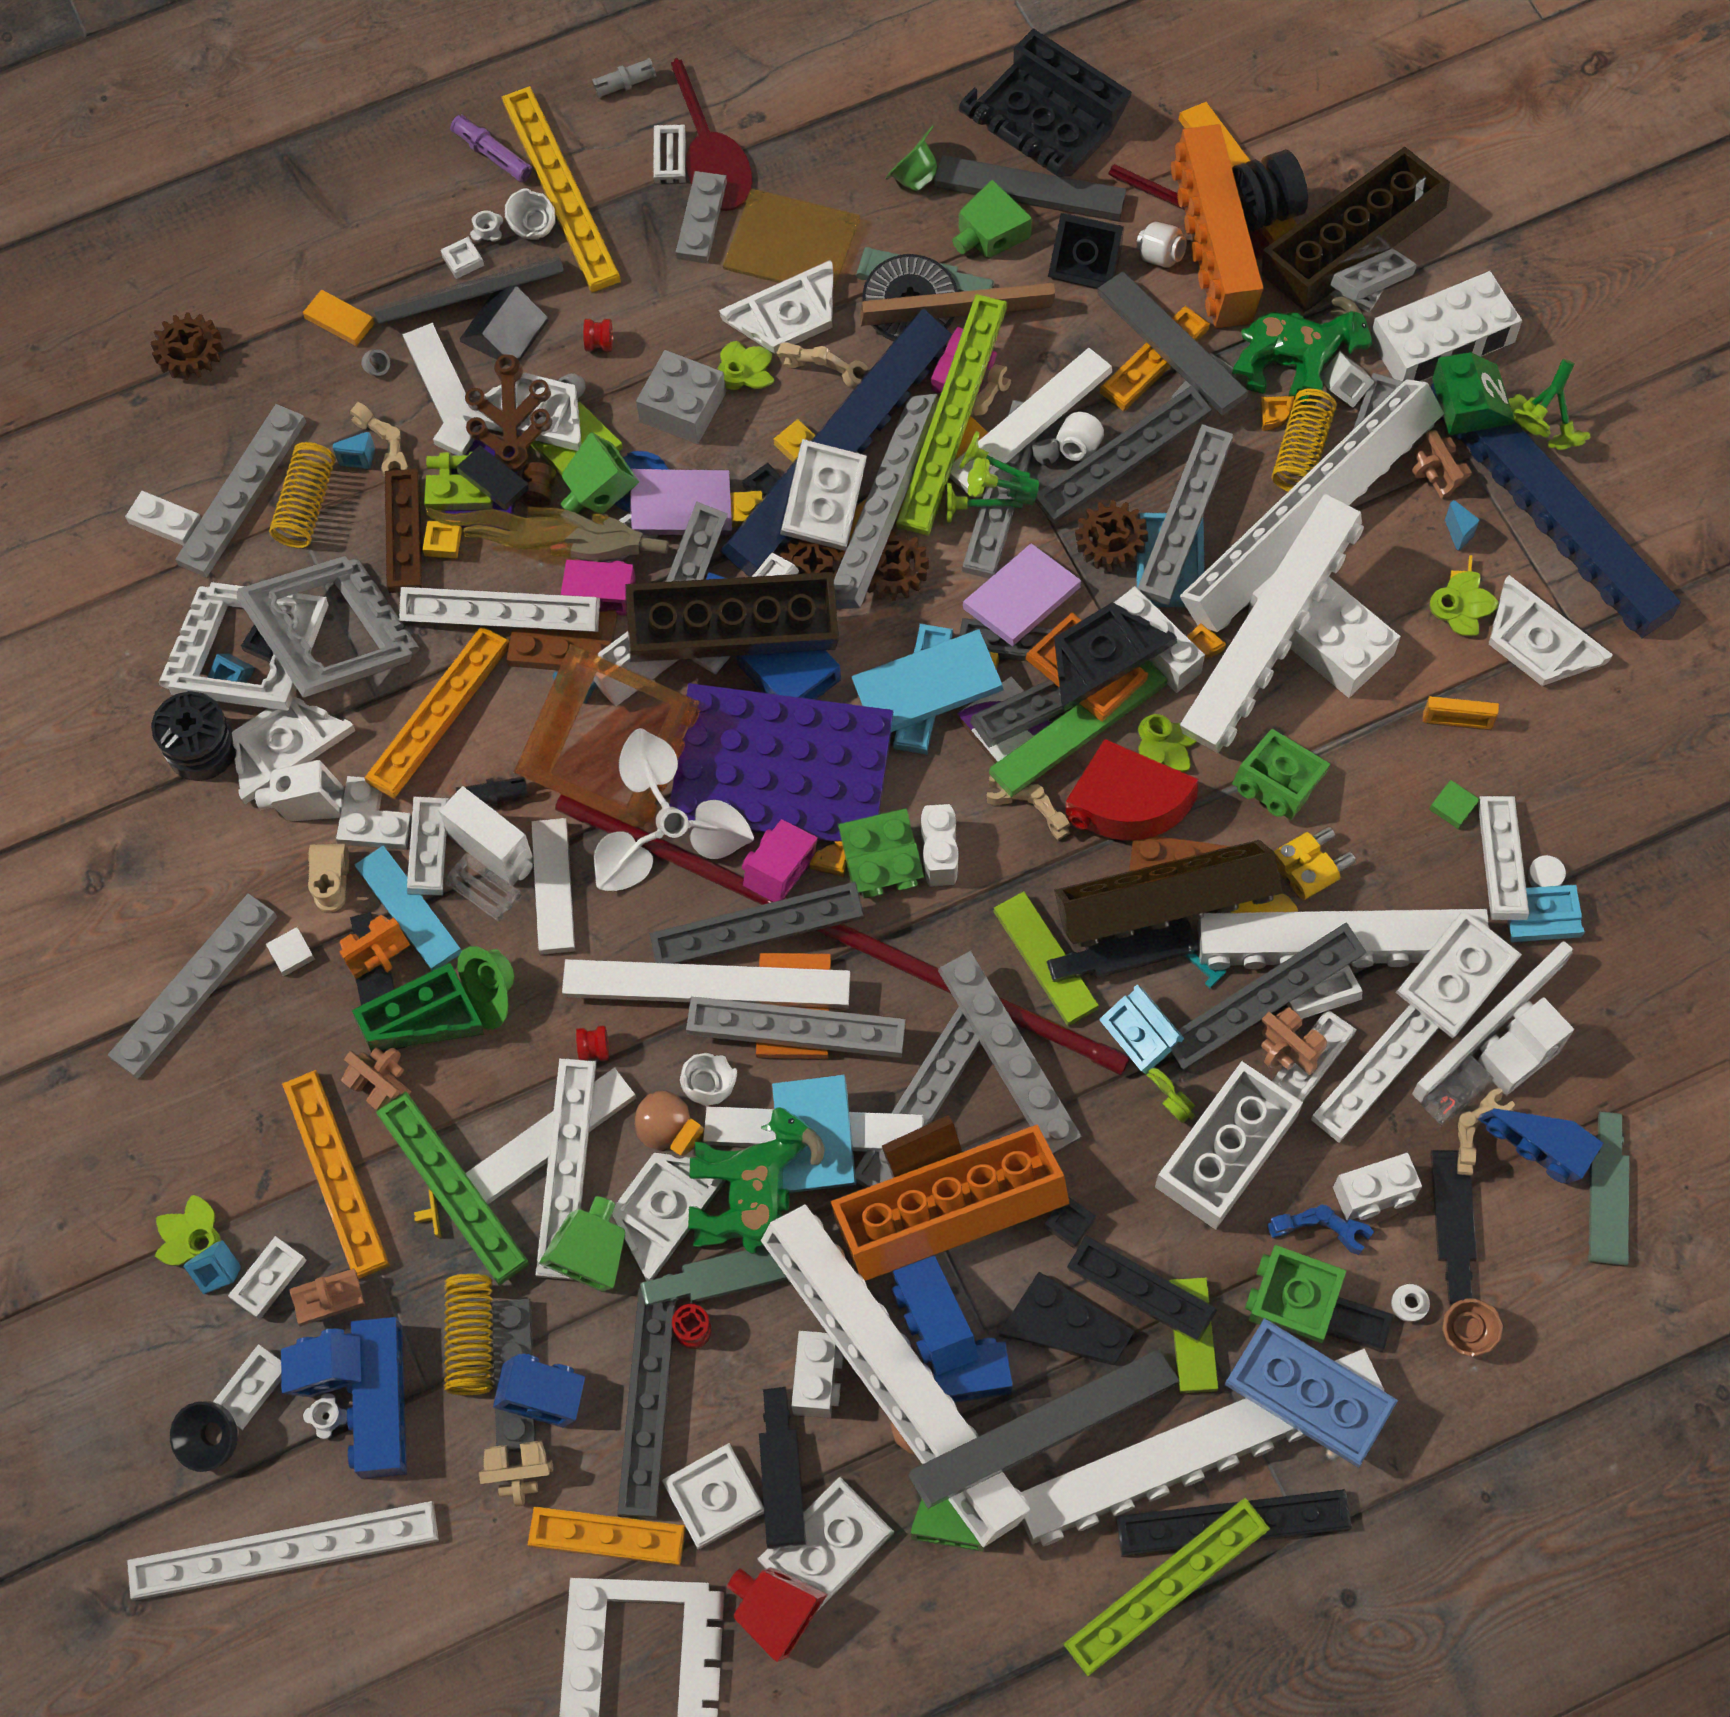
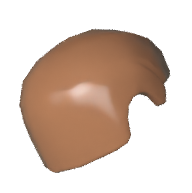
M668 1091L650 1093L641 1101L635 1113L634 1125L637 1138L646 1147L659 1151L671 1148L670 1145L687 1120H690L688 1105L679 1095Z
M1466 1298L1453 1303L1445 1313L1442 1332L1447 1344L1462 1355L1476 1357L1489 1353L1501 1340L1503 1325L1498 1312L1493 1306L1477 1299Z

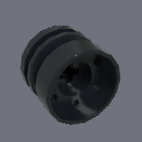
M1285 149L1264 156L1261 162L1254 159L1246 164L1242 163L1232 167L1249 231L1263 228V225L1265 227L1272 225L1276 219L1284 221L1305 214L1308 208L1307 184L1298 160L1289 150Z
M193 691L178 693L163 701L155 711L151 723L152 736L174 773L187 780L203 781L213 779L223 773L233 762L236 753L233 746V730L221 708L211 697L204 693Z

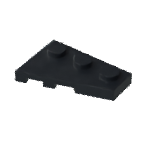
M1038 1272L1003 1326L999 1337L1010 1340L1013 1338L1032 1343L1034 1346L1049 1347L1069 1352L1070 1355L1115 1365L1135 1331L1041 1272Z

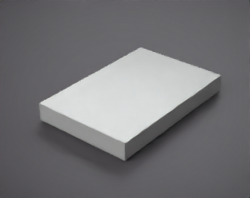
M802 439L780 534L845 551L848 545L867 456Z
M1464 909L1395 993L1451 1038H1454L1522 954Z
M839 1477L804 1512L806 1545L767 1549L758 1558V1562L765 1569L770 1567L776 1568L827 1594V1597L820 1606L821 1608L894 1534V1531Z

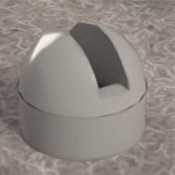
M373 349L364 354L361 365L368 374L381 376L389 370L390 358L383 350ZM370 359L375 365L379 367L377 370L370 363Z
M570 373L558 379L560 382L575 385L577 398L584 394L586 384L581 376Z
M1046 439L1032 444L1034 457L1042 465H1046V458H1049L1051 464L1058 459V440Z

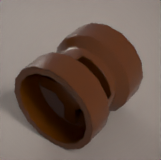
M531 462L526 464L523 469L522 478L528 483L529 490L519 500L531 507H546L551 503L552 491L550 487L555 483L556 471L544 463Z

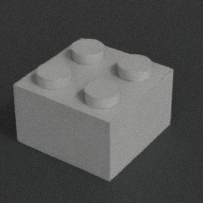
M664 350L636 400L639 421L699 444L726 394L724 372Z

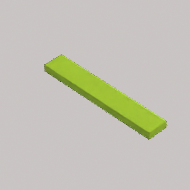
M1246 1497L1243 1498L1064 1642V1647L1086 1676H1089L1270 1530V1528Z

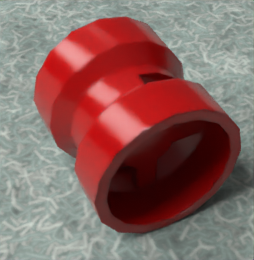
M696 1304L683 1305L675 1311L672 1317V1328L677 1341L683 1347L697 1349L709 1341L712 1327L707 1312L701 1306Z

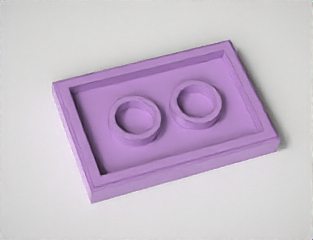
M631 469L639 480V483L630 490L631 529L648 535H684L697 501L728 513L720 535H731L729 470Z
M1031 543L963 601V609L1013 647L1081 587V580Z

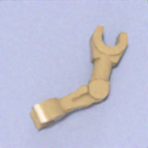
M785 342L780 344L776 354L778 357H786L783 365L788 368L804 366L806 362H815V364L834 369L842 373L845 384L853 389L861 381V379L855 377L853 371L863 375L868 369V366L861 361H853L847 364L823 346L814 347V349H803L800 345Z
M995 364L991 367L988 374V384L977 394L971 415L985 414L997 391H1006L1009 388L1011 379L1003 377L1007 371L1006 366Z
M357 402L350 410V414L354 416L351 419L352 422L362 429L370 428L382 439L387 440L388 453H385L381 467L384 478L385 471H390L392 468L408 469L407 462L400 448V430L389 423L378 420L365 405Z
M992 776L989 777V788H999L1001 791L998 793L987 792L988 804L997 806L1012 803L1013 799L1027 800L1028 803L1034 804L1035 808L1044 815L1050 831L1057 840L1070 834V831L1067 829L1070 826V822L1062 812L1055 810L1049 797L1044 793L1042 786L1038 784L1029 785V787H1025L1011 798Z
M1501 1088L1491 1090L1481 1101L1478 1109L1460 1115L1458 1122L1460 1148L1457 1174L1473 1175V1165L1476 1163V1148H1473V1138L1478 1125L1482 1123L1478 1120L1479 1116L1494 1108L1514 1111L1515 1103L1513 1101L1504 1106L1496 1103L1502 1098L1503 1090Z

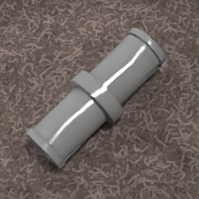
M647 58V60L625 68L621 65L617 67V71L596 79L593 78L592 82L598 98L623 88L625 91L632 89L631 85L657 77L655 69L652 67L651 59Z

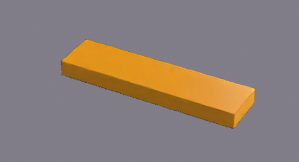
M1186 305L1172 318L1196 342L1209 330L1210 323ZM1146 342L1100 387V394L1122 411H1126L1171 365Z
M534 1507L527 1545L530 1548L681 1566L686 1526Z

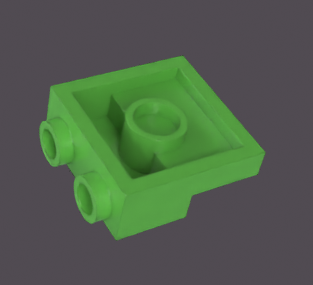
M1271 729L1240 765L1232 784L1237 787L1238 792L1247 799L1255 798L1267 805V809L1272 815L1276 817L1285 816L1292 820L1306 803L1312 790L1325 776L1331 764L1274 729Z
M907 808L838 824L851 883L856 882L859 893L862 892L863 898L884 894L882 887L896 884L897 890L918 886L916 879L923 878L924 875L917 845L914 842Z
M1274 1245L1271 1256L1263 1253L1256 1275L1263 1277L1259 1290L1251 1288L1245 1306L1246 1310L1252 1311L1249 1321L1260 1325L1265 1318L1284 1331L1323 1343L1347 1270Z

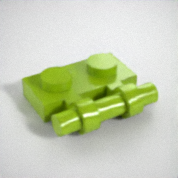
M440 452L439 456H427V469H440L439 475H426L424 504L427 511L493 509L492 499L463 476L452 475V469H457V466L469 455L451 456L450 452Z

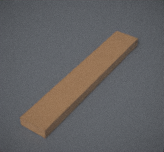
M1054 283L863 301L860 311L861 326L908 322L923 308L935 319L968 316L976 294L1006 301V312L1050 308L1055 297Z

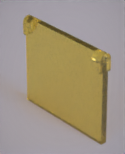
M751 188L724 261L723 269L781 283L831 260L833 264L834 293L850 245L860 223V215Z

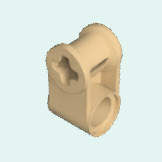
M346 843L311 844L308 858L309 891L314 897V902L318 909L327 913L336 912L342 908L346 900L347 874L349 872L348 846Z

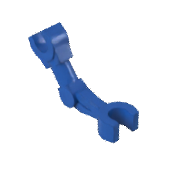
M1323 1204L1293 1216L1290 1214L1278 1215L1271 1218V1223L1267 1224L1272 1239L1287 1235L1295 1229L1304 1226L1320 1224L1325 1227L1326 1225L1339 1234L1337 1238L1351 1253L1357 1255L1362 1252L1364 1246L1355 1241L1354 1235L1360 1234L1369 1240L1374 1233L1369 1225L1349 1219L1347 1222L1334 1214V1211L1329 1206Z

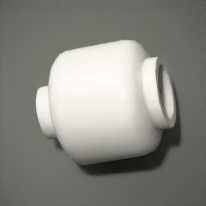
M1153 222L1145 230H1142L1137 238V248L1140 249V256L1143 261L1150 264L1169 268L1176 262L1181 261L1186 251V238L1183 237L1181 229L1176 226Z
M1074 412L1065 419L1056 436L1059 450L1070 460L1083 461L1098 449L1104 437V428L1095 416L1085 412Z

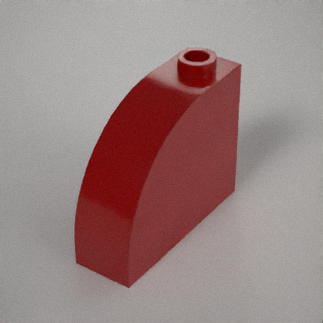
M1104 739L1066 800V818L1076 828L1088 829L1112 839L1141 840L1151 838L1173 828L1188 814L1197 799L1199 779Z

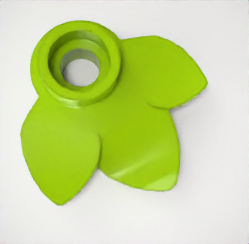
M732 341L722 349L720 353L721 363L717 370L724 372L725 388L737 390L746 385L753 389H762L774 383V378L765 371L772 360V352L760 346H752L745 349L739 341Z
M1466 571L1456 574L1450 579L1447 587L1440 588L1433 593L1429 603L1432 614L1440 620L1447 621L1451 629L1462 636H1477L1479 634L1477 619L1490 615L1499 606V602L1490 592L1478 588L1481 577L1477 572ZM1449 599L1453 602V606L1445 607L1441 600Z
M1152 714L1145 717L1138 727V732L1142 739L1138 746L1139 754L1181 772H1187L1190 769V759L1186 747L1194 745L1197 741L1182 733L1181 723H1171L1167 717L1161 714Z
M1151 1068L1146 1076L1168 1096L1162 1104L1182 1124L1188 1118L1192 1120L1196 1117L1191 1112L1195 1107L1191 1100L1181 1091L1176 1094L1171 1080L1159 1069Z
M191 1195L185 1207V1214L157 1216L158 1232L165 1243L157 1250L155 1257L164 1264L180 1266L214 1243L221 1241L219 1233L213 1228L215 1213L204 1199ZM208 1239L209 1244L205 1249L200 1250L197 1248L200 1240Z

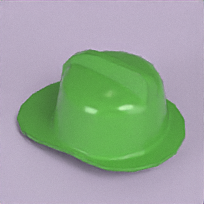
M933 125L920 139L914 149L889 172L885 178L886 180L893 177L905 187L918 191L933 179L937 170L936 159L925 142V138L934 127Z
M469 946L462 950L458 957L457 968L459 976L483 1028L494 1030L502 1026L507 1018L509 1009L507 993L514 983L513 967L498 949L487 951L479 946Z

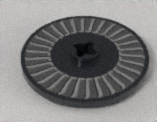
M903 254L891 257L873 269L865 282L862 302L907 297L908 294L921 296L958 292V289L951 274L937 261L922 255ZM955 317L936 318V320L948 329ZM910 321L871 326L883 337L895 341Z

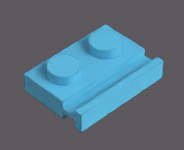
M1576 885L1526 888L1529 908L1528 919L1507 920L1508 927H1510L1511 942L1581 938L1585 933L1581 923L1582 915Z
M1136 985L1134 991L1128 996L1125 995L1099 1019L1140 1071L1145 1074L1173 1050L1172 1047L1175 1044L1184 1040V1037L1139 985Z

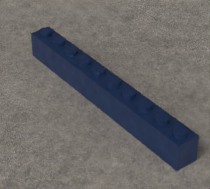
M923 308L910 321L811 441L854 453L857 451L859 454H862L873 441L869 435L875 428L881 431L890 421L892 416L888 412L894 405L900 408L909 398L911 393L907 389L913 382L919 385L928 375L930 370L926 366L932 359L936 363L940 360L947 347L945 343L953 334ZM797 458L720 549L724 556L749 577L759 569L778 546L783 549L793 538L781 535L780 533Z
M1432 383L1431 390L1439 403L1434 384ZM1516 422L1512 425L1453 435L1455 438L1463 441L1477 462L1483 463L1491 472L1494 481L1498 485L1503 486L1513 496L1515 504L1533 518L1537 528L1553 540L1560 554L1573 562L1582 578L1593 584L1600 592L1603 601L1607 605L1613 606L1622 616L1625 625L1630 630L1635 631L1641 638H1644L1674 617L1681 601Z

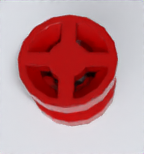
M592 319L584 320L583 341L586 352H592L595 348H602L605 352L612 351L613 327L611 319H604L602 322H594Z
M598 1026L595 1030L587 1031L585 1028H577L576 1043L579 1060L589 1061L590 1059L598 1058L600 1061H609L606 1026Z

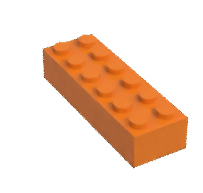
M1221 125L1185 128L1182 130L1180 142L1175 145L1176 159L1171 162V175L1174 181H1178L1179 206L1185 208V230L1187 234L1192 236L1191 253L1193 261H1198L1199 263L1198 280L1200 288L1206 291L1205 308L1207 316H1212L1215 329L1252 324L1263 292V285Z
M1038 1124L831 1201L841 1237L856 1272L865 1281L1070 1204L1064 1174Z

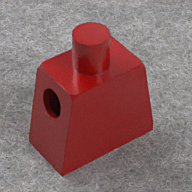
M772 1567L762 1570L756 1579L739 1568L727 1584L729 1590L743 1599L734 1613V1619L776 1662L789 1657L827 1597V1594Z

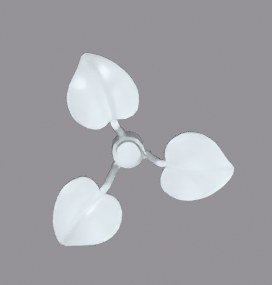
M642 728L636 729L624 743L619 759V772L624 784L634 792H642L651 787L653 794L662 807L656 816L658 830L640 838L637 842L629 833L621 831L610 833L600 840L594 854L596 886L604 891L623 890L641 882L649 874L653 864L652 854L641 846L656 838H662L664 834L677 838L682 836L688 828L694 827L690 833L691 844L698 854L709 859L726 857L754 840L751 828L745 818L734 807L723 801L708 800L700 803L695 811L696 821L688 820L684 812L675 807H670L657 785H663L672 780L678 767L677 756L673 748L665 740Z

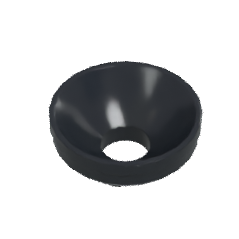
M198 1401L188 1404L178 1412L171 1424L170 1444L177 1460L190 1470L207 1472L216 1469L226 1463L236 1449L238 1441L236 1422L231 1413L218 1403ZM211 1422L216 1423L222 1432L221 1440L216 1445L211 1444L205 1436L206 1427Z

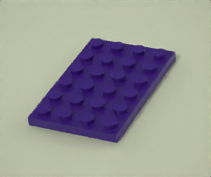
M688 683L677 754L678 767L673 779L669 806L684 812L688 820L696 821L695 811L700 803L708 800H720L734 807L745 818L752 832L765 833L768 829L773 830L782 819L818 837V841L832 843L841 841L838 824L878 815L880 812L894 711Z

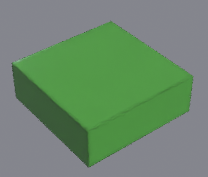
M1450 780L1431 804L1429 810L1459 829L1477 806L1480 799Z

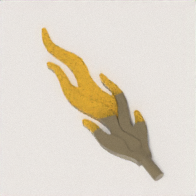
M528 507V518L495 509L450 514L426 508V514L439 523L451 526H469L463 529L464 537H480L512 548H550V554L554 557L599 561L627 555H639L641 551L667 554L669 548V541L644 538L643 533L631 529L619 520L601 514H593L591 521L575 512L558 508Z

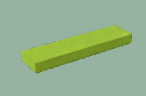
M1024 891L994 907V914L1067 1026L1098 1010V1003L1081 977L1053 982L1046 962L1050 959L1066 956V954Z

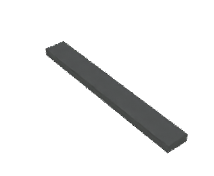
M1158 1349L912 1469L908 1476L929 1509L1176 1386L1179 1379Z

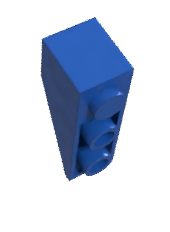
M1496 1108L1481 1114L1478 1120L1487 1125L1486 1129L1490 1134L1499 1139H1506L1517 1147L1516 1151L1519 1155L1527 1160L1539 1163L1547 1169L1546 1173L1548 1176L1560 1183L1569 1184L1582 1179L1603 1145L1602 1141L1574 1121Z

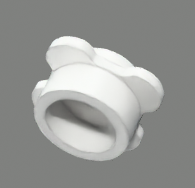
M481 211L472 217L474 230L471 231L470 235L474 241L478 242L484 239L496 242L501 239L500 225L503 223L501 215L491 211Z
M326 1393L304 1411L303 1418L306 1423L312 1424L316 1428V1434L319 1438L328 1439L332 1436V1431L336 1427L347 1423V1410L340 1409L336 1404L335 1396ZM325 1413L330 1415L327 1420L323 1419Z

